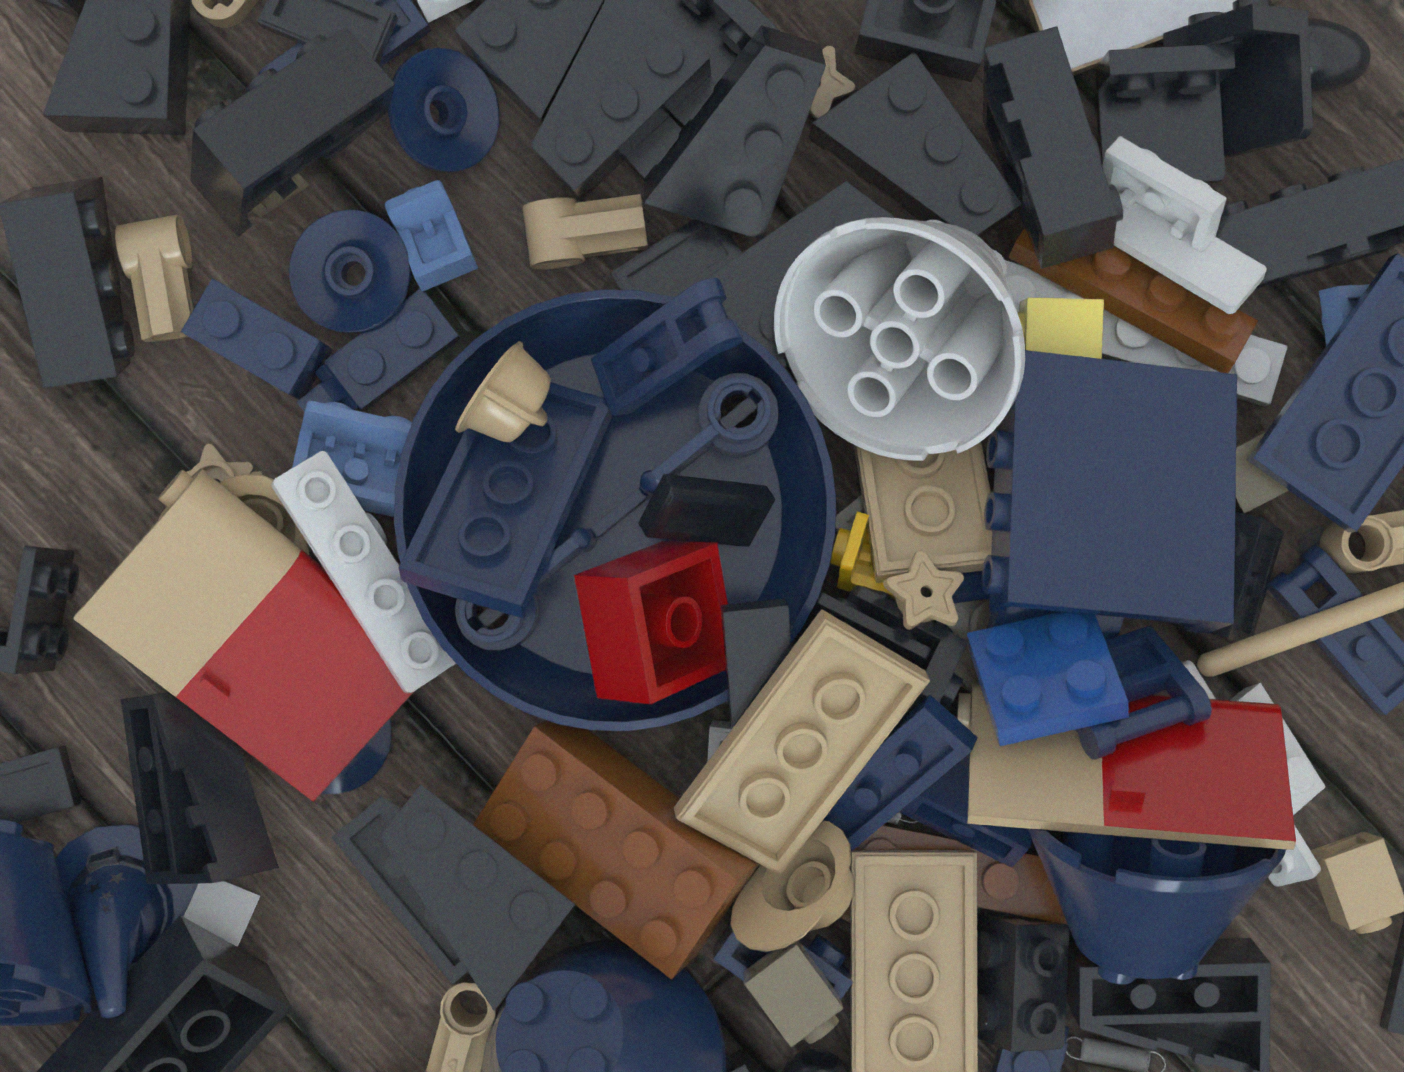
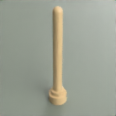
M1404 582L1206 652L1197 661L1198 670L1204 676L1214 677L1403 609Z

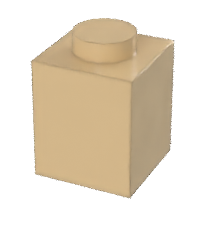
M1363 831L1310 850L1321 867V872L1315 877L1331 921L1348 930L1355 929V932L1358 934H1365L1388 927L1392 924L1390 916L1404 912V894L1384 838Z

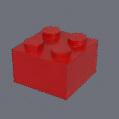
M661 541L574 575L597 698L653 704L726 670L721 605H727L728 601L718 543Z

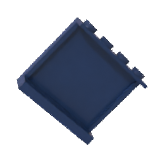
M1025 350V367L1020 390L1002 422L990 434L987 444V465L989 468H995L994 492L989 493L984 509L985 528L992 531L991 555H987L985 558L981 579L983 592L990 594L989 612L1000 613L1009 607L1154 620L1184 623V631L1211 633L1234 624L1237 374Z

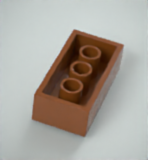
M548 720L534 726L473 824L670 979H673L698 955L759 865V863L677 820L674 806L680 798L591 731L557 724Z

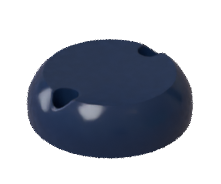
M607 289L567 294L537 303L505 318L467 346L448 365L429 390L413 419L401 453L395 484L394 525L400 563L462 438L464 431L459 433L455 430L458 420L478 387L510 347L517 342H522L523 349L548 373L551 383L605 398L590 359L675 297L639 290ZM698 314L693 320L698 333L704 330V326ZM741 328L744 339L740 344L716 354L630 414L612 416L523 619L509 615L508 620L503 626L497 629L489 628L492 623L505 613L487 608L478 616L477 604L407 583L408 590L424 623L442 649L469 677L491 694L525 713L557 724L603 731H631L661 727L695 717L728 700L726 670L653 704L600 699L596 695L574 575L661 541H682L646 537L638 524L663 474L766 485L776 500L750 547L718 544L728 604L785 598L789 608L791 642L801 631L819 597L831 559L836 522V494L832 464L822 430L799 387L772 354ZM735 395L747 397L721 419L720 409L726 399ZM757 410V417L752 424L743 428H735L736 425Z

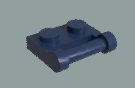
M1149 625L1105 640L1124 688L1128 703L1164 690L1172 698L1130 712L1129 718L1076 729L1085 753L1091 759L1096 760L1114 753L1116 745L1180 722L1191 726L1210 718L1212 708L1209 697L1203 687L1153 627Z

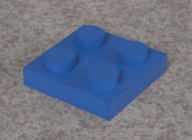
M1057 612L967 633L969 652L999 746L1129 718L1128 699L1096 615Z

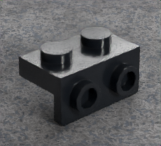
M977 913V1039L1010 1052L1057 1050L1063 1048L1065 1040L1069 926L1060 922H1028L1000 913Z

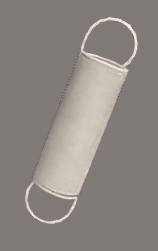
M1078 1037L1067 1039L1068 1041L1069 1039L1077 1038L1083 1042L1081 1059L1069 1055L1071 1058L1082 1060V1062L1134 1072H1149L1150 1052L1161 1056L1159 1053L1149 1049L1086 1037L1084 1040ZM1164 1060V1069H1163L1161 1072H1163V1071L1165 1070V1067H1166L1165 1060Z

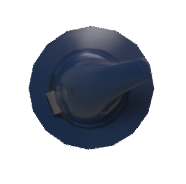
M132 823L96 827L68 842L55 858L90 985L94 990L99 1011L103 1018L117 1017L126 1012L128 971L180 915L184 917L198 884H147L139 826Z

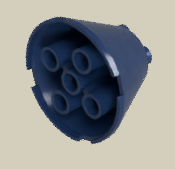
M0 819V1026H45L78 1021L81 1008L85 1007L84 1013H91L94 996L54 857V845L43 840L22 837L24 827L21 824Z
M1028 829L1077 947L1089 960L1098 965L1097 971L1101 978L1115 984H1128L1136 978L1162 979L1171 977L1186 980L1194 977L1197 974L1201 959L1278 866L1287 850Z
M603 940L576 945L554 954L530 970L512 988L502 1003L489 1032L481 1072H725V1043L717 1013L710 999L684 968L673 979H670L623 941Z

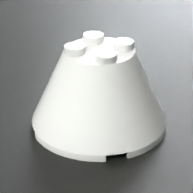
M881 217L851 221L837 226L814 240L795 259L788 269L777 295L774 310V333L778 354L785 353L788 364L797 380L796 385L807 399L813 414L835 434L864 450L878 455L902 460H924L928 454L945 453L956 450L958 454L973 447L991 434L1010 410L1020 390L1025 367L1023 330L1005 278L1007 271L1006 262L1001 254L992 250L977 235L956 225L946 224L938 220L918 221Z

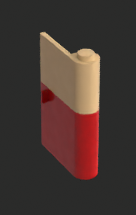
M200 468L192 476L181 470L158 497V500L166 507L156 524L79 609L73 619L314 802L413 692L405 693L402 691L321 564L203 469Z
M972 681L971 693H959L957 703V719L978 737L972 752H970L967 824L1294 850L1296 835L1281 707L1279 704L1209 699L1212 708L1209 719L1191 726L1186 725L1184 722L1171 725L1118 744L1114 753L1093 760L1082 748L1076 730L999 746L980 683ZM1150 695L1128 703L1129 713L1172 697Z

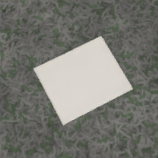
M225 881L198 884L184 917L238 947L260 895Z

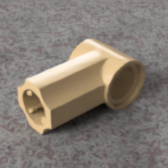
M641 194L578 203L574 198H549L530 202L522 207L530 267L532 269L549 270L565 268L583 263L585 257L648 249Z
M179 214L117 225L115 229L116 248L121 267L127 278L131 279L141 340L155 342L187 338L188 336L183 334L181 330L194 307L187 269L192 267V249L183 218Z
M1404 510L1368 515L1358 529V532L1365 541V553L1360 560L1352 555L1348 546L1351 532L1348 533L1336 523L1330 524L1323 531L1320 538V548L1333 559L1345 574L1374 571L1379 568L1404 564Z
M469 972L451 985L441 1001V1018L426 1072H481L488 1035L505 997L494 1011ZM469 990L479 993L485 999L487 1012L481 1015L467 1012L461 1006L459 992Z

